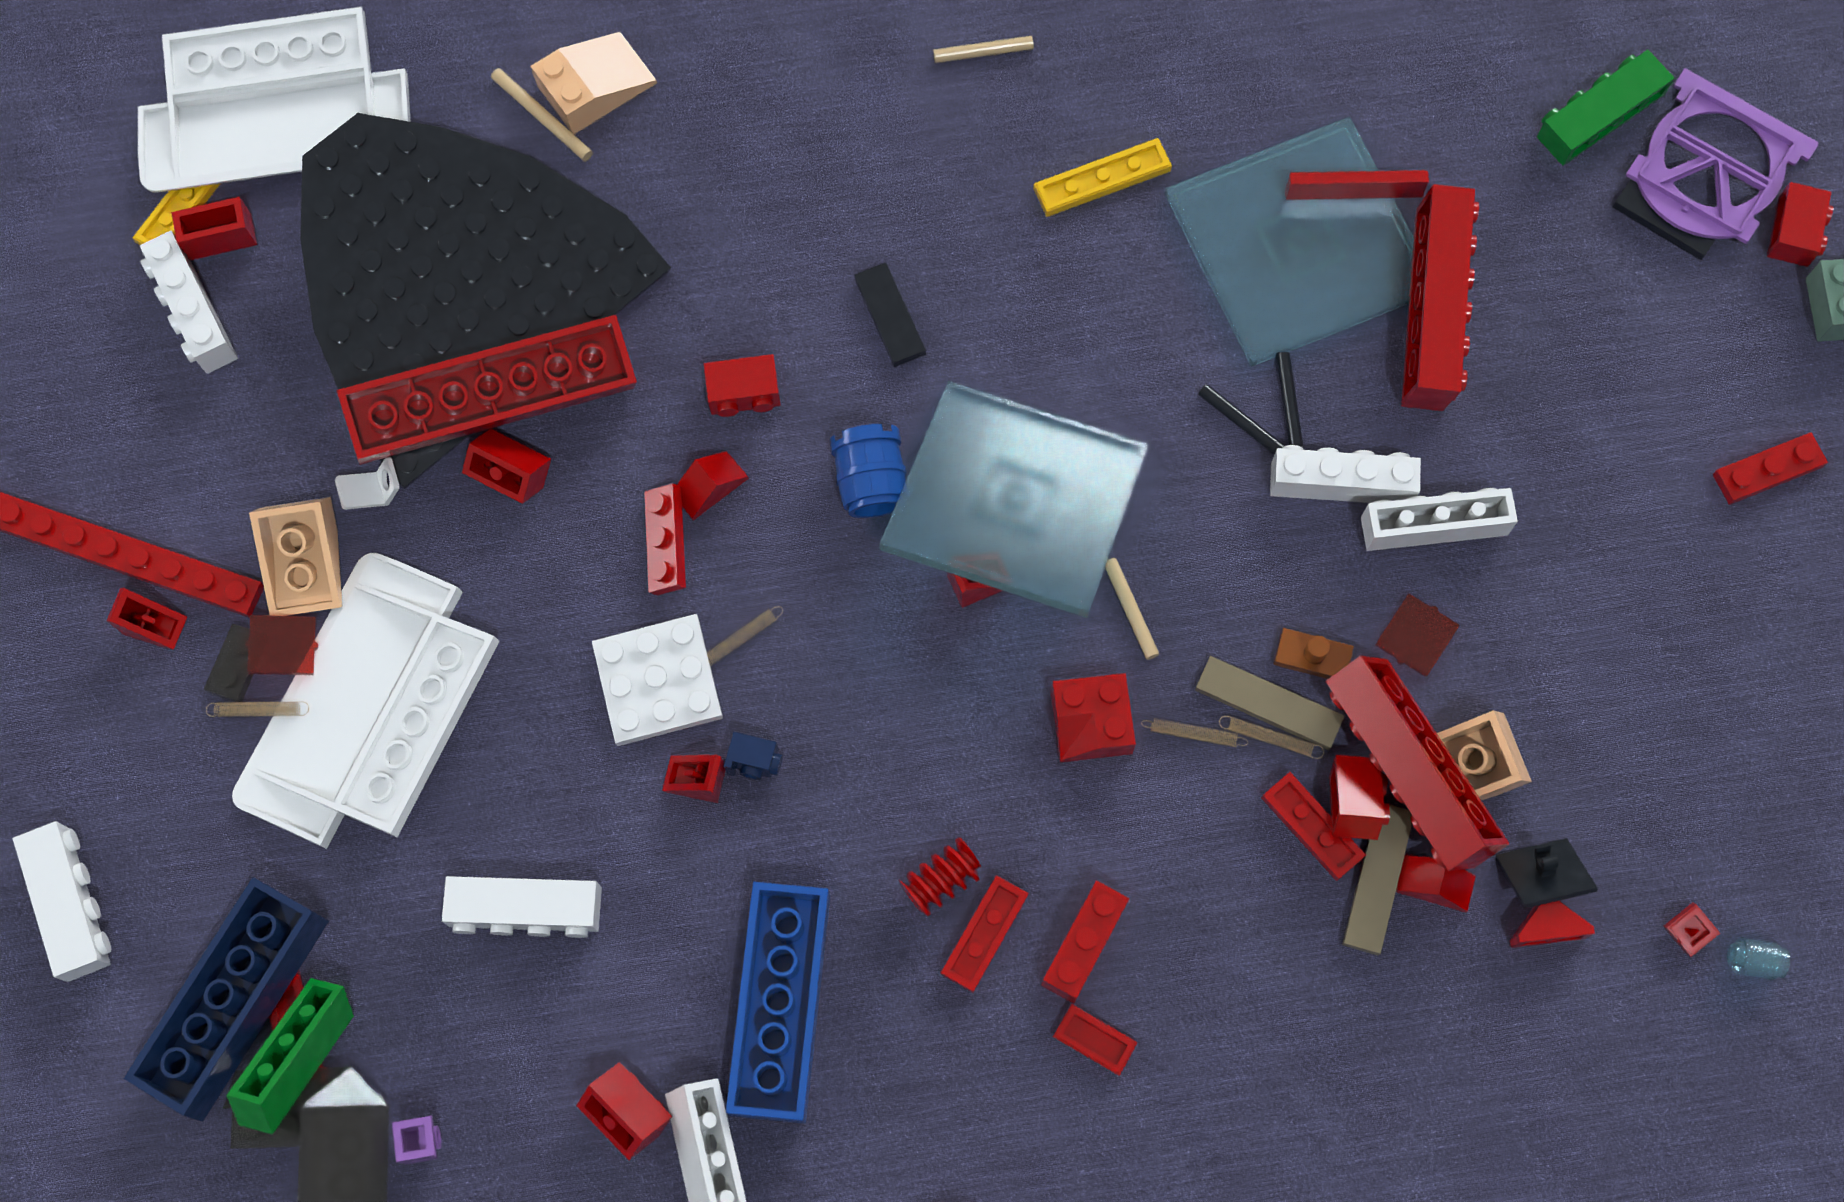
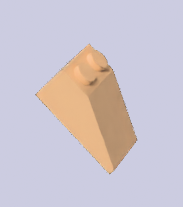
M621 32L559 48L531 65L537 87L573 134H576L657 84L654 76Z
M331 497L263 507L249 512L270 618L342 607L338 531Z
M1493 710L1437 733L1481 801L1532 782L1504 713Z

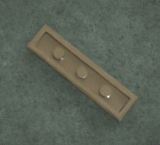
M1213 656L1209 657L1195 688V691L1301 739L1319 745V747L1321 746L1328 751L1331 749L1345 715Z
M1390 805L1388 825L1382 826L1378 840L1368 839L1366 856L1362 861L1342 942L1343 946L1377 956L1381 954L1412 827L1410 820L1412 814L1407 809Z

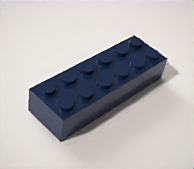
M252 877L123 1079L179 1114L203 1122L329 921Z

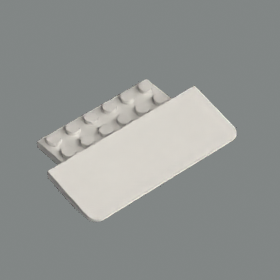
M362 7L162 35L168 102L138 106L140 181L151 192H163L302 172V156L356 113L411 122L408 74L405 68L371 73L366 18Z
M378 553L364 555L355 565L341 591L342 607L331 609L281 701L298 702L299 715L272 717L236 783L232 794L233 802L239 809L325 849L328 848L345 815L398 837L499 643V640L493 635L449 619L463 593L457 586Z

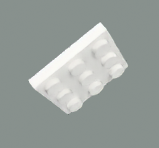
M697 614L592 641L613 736L617 746L723 719Z

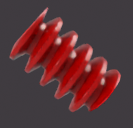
M960 837L955 840L957 851L948 845L943 848L945 860L939 855L934 854L931 856L933 868L925 863L919 865L921 877L910 871L907 873L909 885L898 880L915 907L928 917L931 915L928 905L930 902L939 908L943 907L941 894L944 893L951 899L955 898L953 890L955 884L964 891L968 889L965 881L966 876H969L976 882L980 880L977 869L981 865L975 854Z

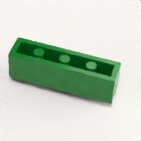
M1649 49L1637 57L1633 54L1619 65L1616 72L1613 74L1606 72L1600 76L1592 85L1593 88L1587 92L1580 90L1568 100L1567 106L1561 110L1554 108L1548 112L1541 120L1543 125L1537 138L1556 160L1564 166L1663 97L1675 77Z
M310 978L227 1094L238 1125L273 1135L354 1017L344 986Z

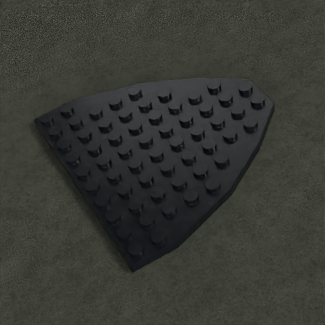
M356 113L302 156L300 241L313 330L338 390L617 315L671 269L632 221L621 211L531 156L444 127ZM471 434L390 456L400 485L404 489L407 488Z

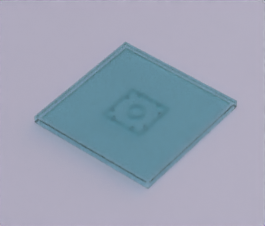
M1350 116L1165 189V196L1251 367L1276 357V354L1280 352L1292 351L1409 304L1414 236L1393 198L1286 200L1285 187L1291 172L1379 171Z
M948 381L880 541L879 550L1088 618L1148 444Z

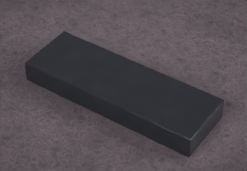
M1632 179L1612 206L1700 261L1716 240L1689 234L1666 222L1649 206L1640 192L1637 182Z
M887 263L855 274L856 284L893 366L896 367L926 355V349Z

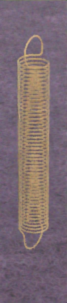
M776 618L775 620L773 619L772 622L770 621L769 624L767 623L766 626L764 625L763 628L761 627L760 630L758 629L757 632L755 631V633L758 634L759 631H761L762 629H764L765 627H767L768 625H770L771 623H773L774 621H776L777 618Z
M230 702L214 703L219 706L218 717L223 716V708L225 717L230 716V708L232 717L236 713L237 715L239 713L240 716L243 713L245 715V712L247 716L250 713L252 716H296L297 710L298 714L296 702H231V705Z
M1230 721L1229 728H1224L1232 732L1236 731L1237 734L1241 733L1242 735L1243 733L1246 737L1257 738V740L1259 739L1262 742L1266 741V743H1271V745L1275 744L1287 750L1291 749V751H1296V753L1308 754L1307 756L1310 757L1313 747L1319 746L1314 744L1310 746L1309 744L1310 750L1309 753L1308 750L1306 753L1303 747L1302 750L1301 747L1300 750L1299 747L1297 750L1296 744L1297 742L1299 744L1298 738L1296 741V738H1293V736L1292 738L1288 736L1289 742L1290 739L1292 742L1291 747L1290 745L1288 747L1287 742L1286 745L1285 742L1281 744L1280 739L1279 742L1278 739L1276 742L1275 736L1274 739L1273 737L1272 739L1271 737L1270 739L1269 737L1265 739L1264 734L1263 737L1262 734L1260 736L1259 731L1257 734L1256 728L1255 731L1254 729L1253 731L1252 729L1251 731L1250 729L1246 731L1245 726L1244 729L1243 726L1241 729L1240 723L1238 726L1237 721L1236 723L1235 721L1234 723Z
M1155 719L1154 724L1152 722L1153 728L1152 726L1147 727L1151 728V732L1155 731V733L1158 730L1157 733L1177 735V737L1197 739L1202 742L1208 741L1213 744L1219 743L1220 745H1228L1235 748L1237 747V738H1242L1237 737L1238 734L1236 733L1235 735L1231 733L1230 736V732L1228 737V732L1225 731L1224 733L1220 731L1219 734V730L1217 735V730L1214 731L1213 729L1212 731L1211 729L1210 732V728L1209 732L1207 728L1206 733V728L1203 729L1202 727L1201 729L1200 727L1199 730V726L1197 736L1196 732L1194 736L1192 725L1190 736L1188 724L1186 734L1185 730L1183 734L1181 723L1179 731L1178 727L1176 731L1175 723L1174 728L1172 723V728L1170 724V729L1169 725L1168 729L1167 725L1165 729L1164 721L1163 726L1162 722L1161 726L1159 722V727L1158 723L1156 727Z

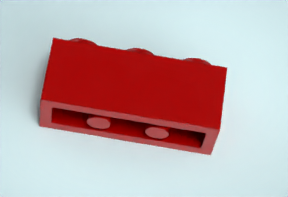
M1096 880L1050 965L1041 986L1074 1004L1130 898Z

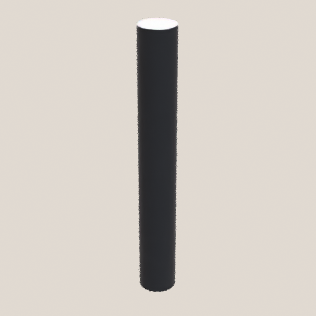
M1280 352L1276 354L1288 442L1289 445H1297L1304 450L1290 353Z
M1205 384L1199 391L1198 395L1274 455L1277 448L1285 446L1208 384Z

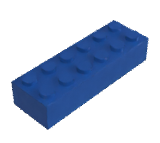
M753 882L726 1114L729 1116L806 1124L830 906L828 888Z

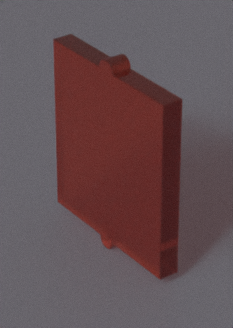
M1408 594L1375 645L1395 657L1398 664L1402 665L1404 663L1427 677L1460 625L1438 612L1437 606L1430 607L1411 594Z
M250 615L249 640L245 642L246 648L249 649L248 674L314 675V652L318 649V643L315 642L316 617Z

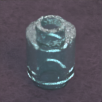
M1739 937L1728 948L1727 962L1732 966L1733 972L1737 975L1773 981L1776 978H1784L1787 975L1790 966V954L1786 948H1781L1778 943Z

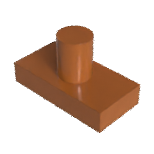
M1283 628L1273 665L1329 679L1350 664L1354 646L1329 640L1323 636H1314Z

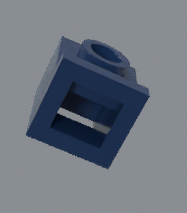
M733 732L724 768L727 775L731 776L735 775L737 769L740 770L741 776L749 779L761 780L762 776L771 778L772 775L778 776L783 755L778 754L779 749L775 741Z

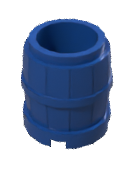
M882 424L861 425L843 430V438L836 440L835 435L830 438L831 454L835 457L836 485L839 487L843 507L851 517L870 518L883 516L899 511L905 506L904 502L907 500L905 475L907 472L899 448L901 445L900 430L895 425H891L892 431H883Z

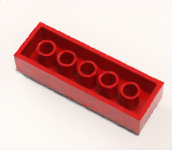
M1433 184L1416 209L1401 407L1444 411L1452 401L1456 400L1461 391L1465 390L1467 385L1468 373L1467 370H1463V358L1468 355L1470 337L1465 336L1466 323L1470 322L1472 315V303L1467 302L1468 290L1472 289L1475 277L1474 269L1470 268V258L1474 256L1476 251L1477 236L1472 235L1473 223H1476L1479 214V202H1474L1475 189Z
M1359 656L1326 681L1332 690L1329 693L1332 701L1340 710H1344L1352 721L1349 723L1352 732L1359 740L1365 741L1372 752L1369 754L1372 763L1379 771L1385 772L1392 783L1390 785L1392 794L1400 803H1405L1412 814L1410 817L1412 825L1421 835L1427 837L1433 846L1431 853L1441 867H1446L1448 871L1473 869L1510 844L1388 659Z

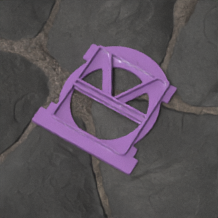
M1685 68L1673 85L1675 89L1680 91L1675 100L1680 102L1681 105L1669 112L1660 121L1652 134L1647 157L1639 154L1626 173V176L1637 182L1639 190L1649 206L1672 226L1699 237L1712 239L1736 238L1747 244L1760 223L1754 219V216L1763 211L1774 200L1782 187L1786 173V164L1789 163L1795 166L1800 158L1807 162L1819 142ZM1708 113L1724 114L1741 120L1759 135L1767 149L1769 156L1768 177L1677 126L1691 117ZM1670 140L1699 157L1672 169H1667L1664 160L1666 142ZM1714 165L1717 207L1705 206L1691 200L1678 190L1674 182ZM1729 174L1756 188L1759 193L1743 204L1731 205Z

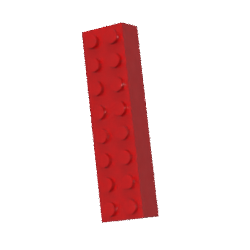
M612 315L336 391L359 465L631 390L634 389L637 381L617 316Z

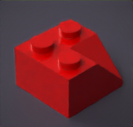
M1126 673L1052 682L1051 698L1060 762L1133 754L1136 742Z

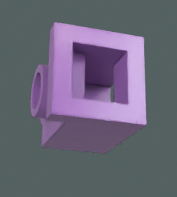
M432 1116L392 1122L396 1162L412 1164L437 1159L436 1149H441V1133L438 1125L434 1126Z

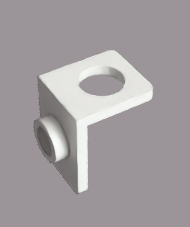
M386 457L377 472L338 475L335 479L341 506L345 510L388 506L399 490V483L391 457ZM387 473L389 476V487L387 484Z

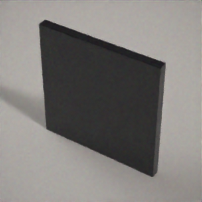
M1567 838L1496 855L1497 862L1524 909L1597 892L1598 887Z

